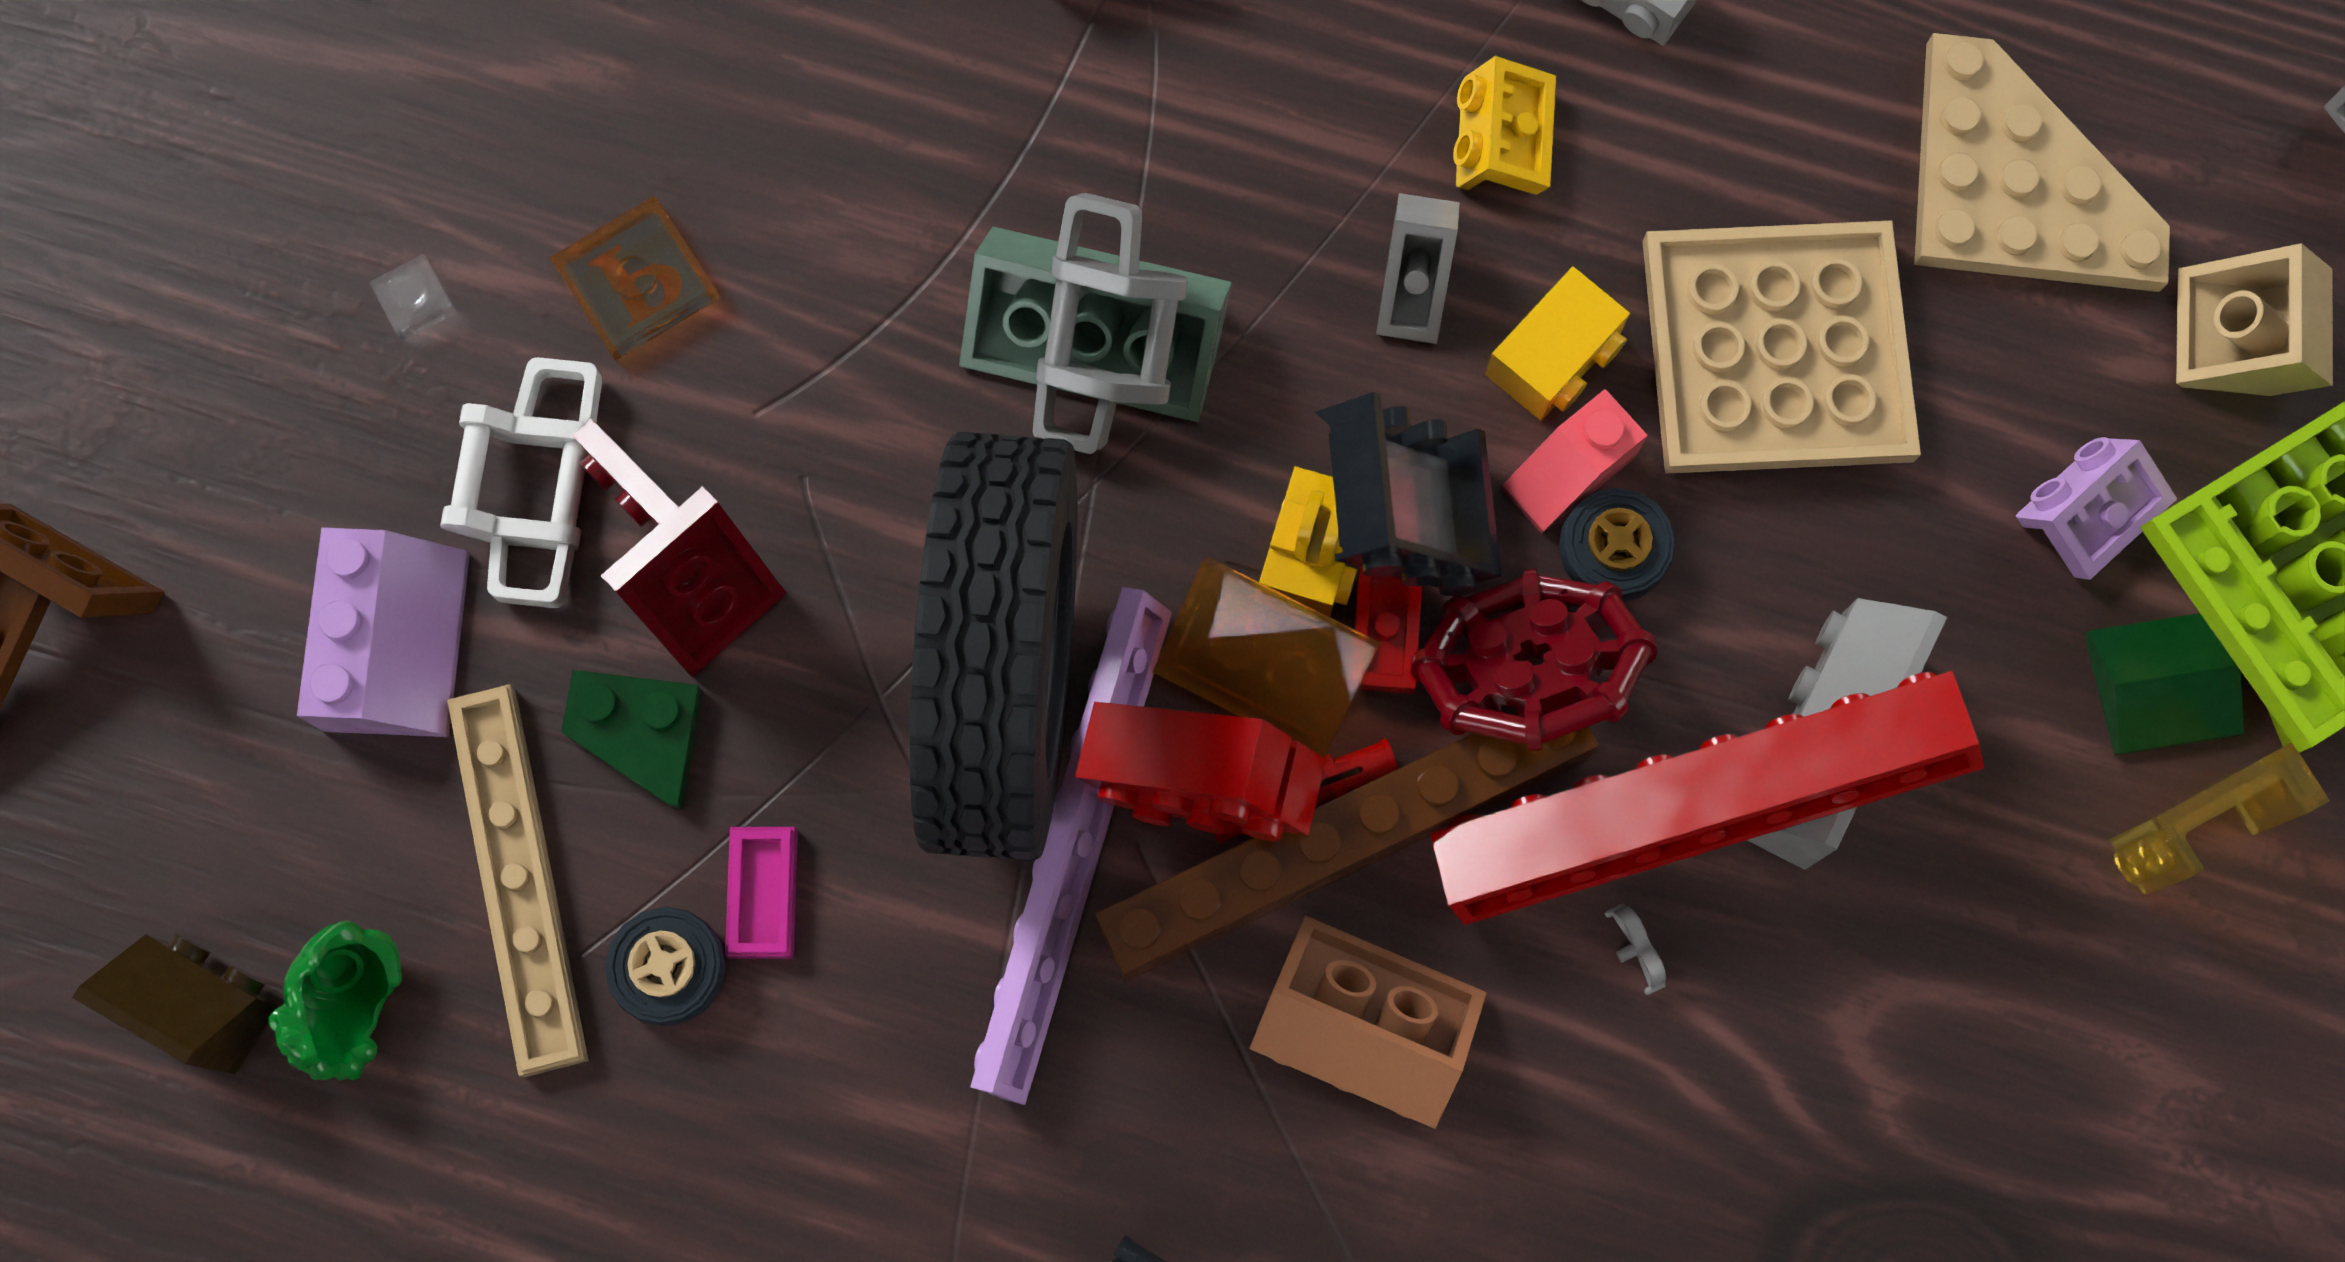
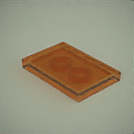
M1207 557L1200 565L1152 672L1240 717L1263 719L1291 736V741H1299L1311 750L1324 756L1327 754L1380 642Z

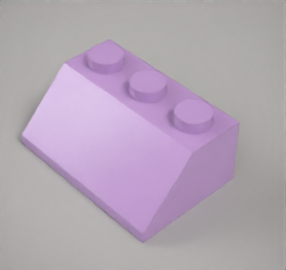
M321 528L297 716L322 732L449 737L451 718L447 700L454 697L470 553L467 550L387 530Z

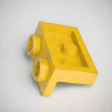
M1494 56L1464 77L1457 94L1460 124L1459 137L1453 152L1454 162L1457 165L1456 187L1470 190L1484 180H1488L1535 195L1550 187L1556 75Z

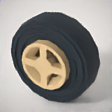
M671 907L643 911L623 924L609 945L605 963L608 988L620 1008L643 1023L665 1027L689 1022L708 1009L722 989L726 970L722 942L710 924L688 910ZM682 962V964L677 966V971L674 974V979L672 973L675 970V965L677 963Z

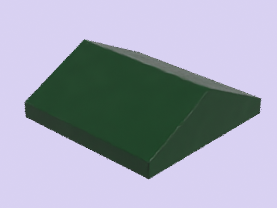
M2200 613L2088 630L2084 633L2114 756L2238 737L2244 734L2241 670Z

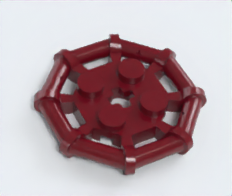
M1537 568L1524 569L1522 577L1465 598L1453 596L1443 604L1444 614L1423 649L1415 652L1411 658V674L1417 681L1424 684L1441 713V726L1453 735L1459 736L1469 732L1525 744L1528 746V751L1543 750V744L1604 720L1616 723L1628 713L1627 701L1644 668L1657 657V640L1652 633L1642 629L1623 602L1621 588L1613 583L1603 581L1595 585L1540 575ZM1524 603V608H1521L1519 610L1502 615L1492 620H1488L1487 618H1485L1489 615ZM1566 605L1578 607L1579 609L1575 613L1568 612ZM1607 623L1617 639L1600 642L1594 632ZM1461 634L1469 639L1470 645L1465 654H1450ZM1543 658L1544 662L1533 666L1527 659ZM1603 670H1613L1607 682L1598 684L1592 681L1595 673L1600 677ZM1468 681L1473 692L1466 696L1459 694L1454 684ZM1501 705L1517 708L1518 716L1502 713Z

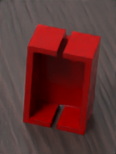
M1094 701L1075 778L1098 789L1097 799L1099 801L1117 807L1133 809L1132 817L1145 823L1169 826L1171 817L1187 819L1186 825L1205 832L1223 834L1227 824L1242 826L1244 834L1258 839L1281 841L1283 832L1309 835L1326 758L1299 741H1291V736L1263 719Z

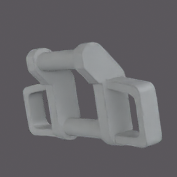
M1080 193L1069 197L1065 203L1057 252L1053 256L1051 276L1056 278L1046 353L1045 357L1038 360L1036 371L1038 383L1033 435L1034 437L1044 439V441L1045 438L1065 439L1072 444L1075 451L1092 454L1107 444L1117 402L1166 404L1169 401L1171 382L1166 379L1178 300H1184L1186 297L1188 278L1164 271L1138 270L1142 211L1137 205L1089 193ZM1085 210L1112 216L1119 220L1122 229L1119 265L1076 255ZM1081 285L1126 297L1153 299L1141 374H1119L1070 361ZM1057 387L1099 398L1090 436L1062 429L1055 424L1054 409Z

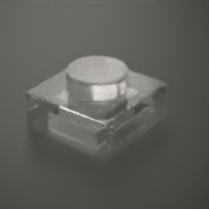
M425 254L369 282L394 331L402 341L457 313L433 265Z

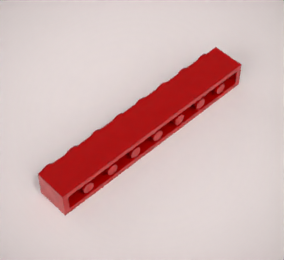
M1953 671L1939 675L1932 672H1924L1912 675L1901 681L1897 688L1872 696L1865 693L1845 696L1835 701L1830 709L1805 717L1800 714L1778 717L1770 721L1765 726V729L1738 737L1732 734L1716 736L1705 741L1699 750L1676 757L1671 755L1649 757L1638 763L1635 770L1612 777L1607 775L1588 776L1577 781L1572 786V789L1548 797L1540 794L1524 796L1512 802L1509 809L1487 816L1481 814L1460 816L1452 820L1447 825V828L1432 832L1430 835L1447 904L1464 925H1468L1984 769V763L1978 738Z

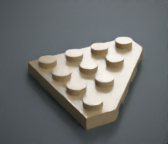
M1933 33L1926 44L1914 265L2160 292L2168 284L2170 226L1993 39Z

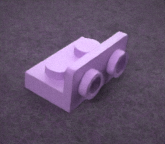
M2101 437L2086 443L2075 453V461L2058 477L2038 486L2030 496L2031 501L2016 514V518L2022 527L2043 529L2074 578L2091 580L2142 532L2140 529L2142 525L2164 512L2177 500V497L2140 440Z

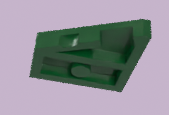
M572 670L561 732L628 779L661 799L671 808L683 810L703 690L696 684Z

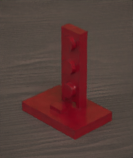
M590 419L572 435L588 454L580 464L605 491L614 484L622 491L615 500L639 527L644 526L649 520L656 526L606 570L601 577L691 677H694L787 592L718 501L703 486L678 507Z

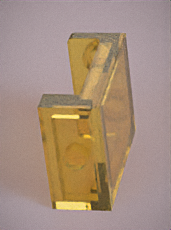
M2289 743L2231 771L2113 836L2109 840L2116 850L2114 858L2121 874L2129 883L2138 886L2142 893L2147 895L2189 879L2204 870L2199 859L2188 844L2185 835L2188 831L2233 806L2251 834L2255 835L2305 815L2330 800L2294 745Z

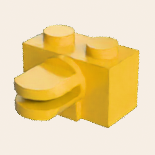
M1294 466L1259 580L1257 600L1329 621L1335 602L1347 606L1357 569L1348 567L1345 563L1335 561V554L1342 553L1343 550L1339 544L1333 477Z

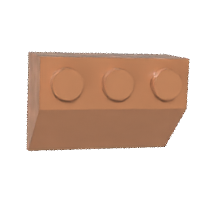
M1305 916L1249 1049L1267 1056L1279 1064L1290 1066L1332 1084L1339 1090L1353 1093L1388 1108L1402 1117L1413 1119L1436 1129L1463 1072L1487 992Z

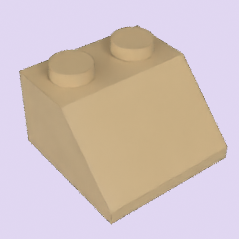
M2302 243L2178 268L2176 384L2184 388L2264 396L2333 386L2332 268Z

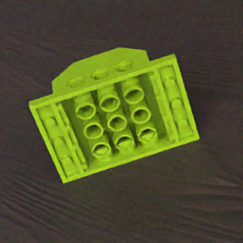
M2344 401L2140 527L2267 707L2283 748L2293 744L2299 753L2312 748L2345 727Z

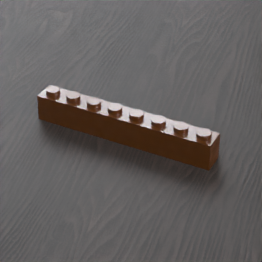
M1589 727L1543 744V750L1528 751V746L1525 744L1473 733L1316 808L1309 835L1283 832L1281 841H1268L1258 838L1246 841L1096 913L1098 926L1126 983L1430 837V833L1447 828V825L1455 818L1482 812L1586 762L1599 745Z

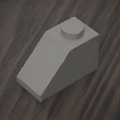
M1399 193L1376 335L1437 344L1458 232L1460 202Z

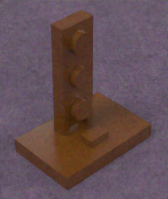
M0 504V709L51 601L80 618L154 614L164 594L163 590L12 504Z

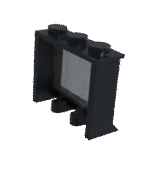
M1375 392L1314 412L1330 425L1331 433H1329L1335 504L1339 544L1343 550L1342 553L1335 554V561L1363 568V574L1366 576L1381 577L1391 575L1402 578V584L1405 586L1429 585L1439 588V593L1444 596H1460L1473 593L1478 590V582L1502 576L1484 430L1474 429L1448 438L1445 420L1433 419L1411 426L1409 408L1395 406L1383 410L1381 394Z

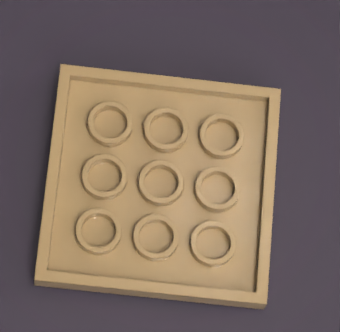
M1892 220L1646 232L1642 242L1665 474L1913 463L1917 460L1921 452Z

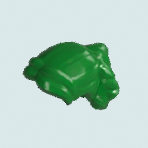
M344 920L323 928L304 945L301 952L291 963L285 976L283 986L285 1004L275 1009L269 1016V1026L275 1032L277 1046L280 1048L281 1053L287 1057L291 1067L306 1072L314 1080H327L336 1077L339 1081L345 1079L353 1081L361 1076L363 1067L373 1061L377 1054V1045L371 1039L370 1034L377 1026L378 1018L386 999L402 981L400 956L392 938L380 930H363L359 925Z

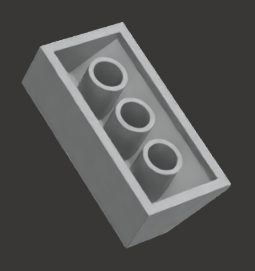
M1857 598L1842 614L1832 611L1815 645L1824 649L1815 669L1806 665L1789 695V700L1798 704L1793 714H1800L1805 717L1830 709L1835 701L1851 694L1865 693L1872 696L1897 688L1898 684L1904 679L1921 673L1947 617L1936 611ZM1857 807L1747 841L1806 870L1837 850Z

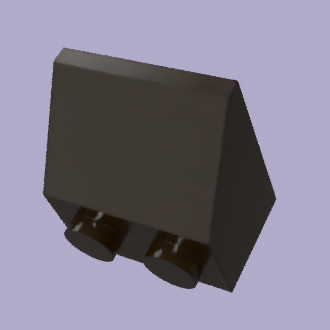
M178 933L174 934L170 942L145 934L83 982L72 996L76 1001L185 1065L235 1075L268 1024L270 1014L279 1006L260 994L265 986L263 981L233 965H229L225 973L205 962L211 953L208 949Z

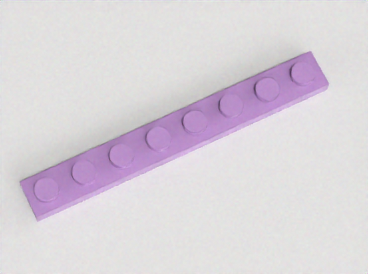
M1122 587L1116 608L1108 618L1107 638L1098 668L1094 670L1089 681V697L1080 727L1076 730L1071 740L1070 760L1061 789L1055 796L1045 848L1041 858L1034 862L1032 871L1033 882L1023 914L1018 918L1014 927V944L1004 977L999 981L995 990L993 1014L985 1040L979 1046L975 1056V1073L970 1087L1022 1105H1026L1114 809L1113 805L1097 799L1098 789L1075 778L1093 704L1096 701L1144 707L1172 614L1169 609L1144 590Z

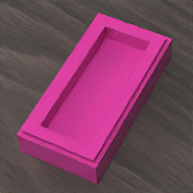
M730 827L725 939L726 958L794 959L798 830L795 827Z

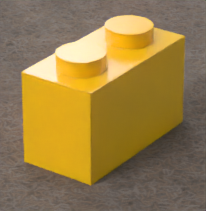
M1572 266L1494 350L1485 375L1540 421L1555 406L1564 412L1585 389L1587 382L1582 379V376L1595 362L1600 367L1605 368L1627 342V339L1621 335V332L1630 312Z

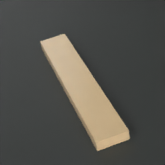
M509 684L448 699L449 713L518 1075L528 1077L587 1062L589 1059L516 689Z

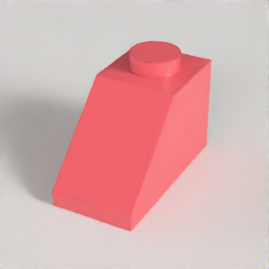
M1604 389L1562 423L1502 485L1501 490L1541 534H1544L1572 511L1575 505L1594 493L1632 462L1648 435L1611 394Z

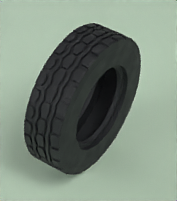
M957 432L950 437L944 448L934 486L923 550L911 677V808L916 841L919 847L926 853L982 858L996 857L998 859H1012L1013 857L1014 860L1035 861L1041 858L1054 808L1063 745L1076 587L1078 530L1076 464L1074 448L1065 439L1045 438L1044 441L1040 437Z

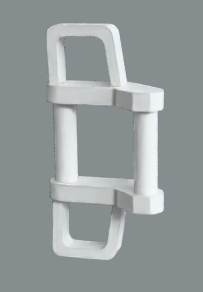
M539 357L533 358L526 365L514 413L481 404L467 403L462 406L459 425L465 429L451 505L443 508L440 526L444 530L491 543L487 589L498 602L547 608H558L564 604L574 552L579 549L581 529L576 527L585 469L580 462L588 456L572 435L590 419L595 423L597 422L602 386V376L592 363ZM553 377L584 381L579 421L532 417L540 385L545 379ZM490 437L514 444L563 449L551 522L499 517L477 510ZM508 545L556 550L550 584L546 589L531 590L506 587Z

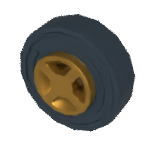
M1611 488L1594 492L1574 506L1561 529L1559 552L1564 570L1571 580L1595 585L1603 581H1609L1621 588L1622 600L1627 601L1640 598L1659 585L1673 562L1675 538L1669 518L1655 501L1638 491ZM1615 552H1617V553L1625 552V555L1623 554V555H1619V556H1618V555H1613V554H1614Z

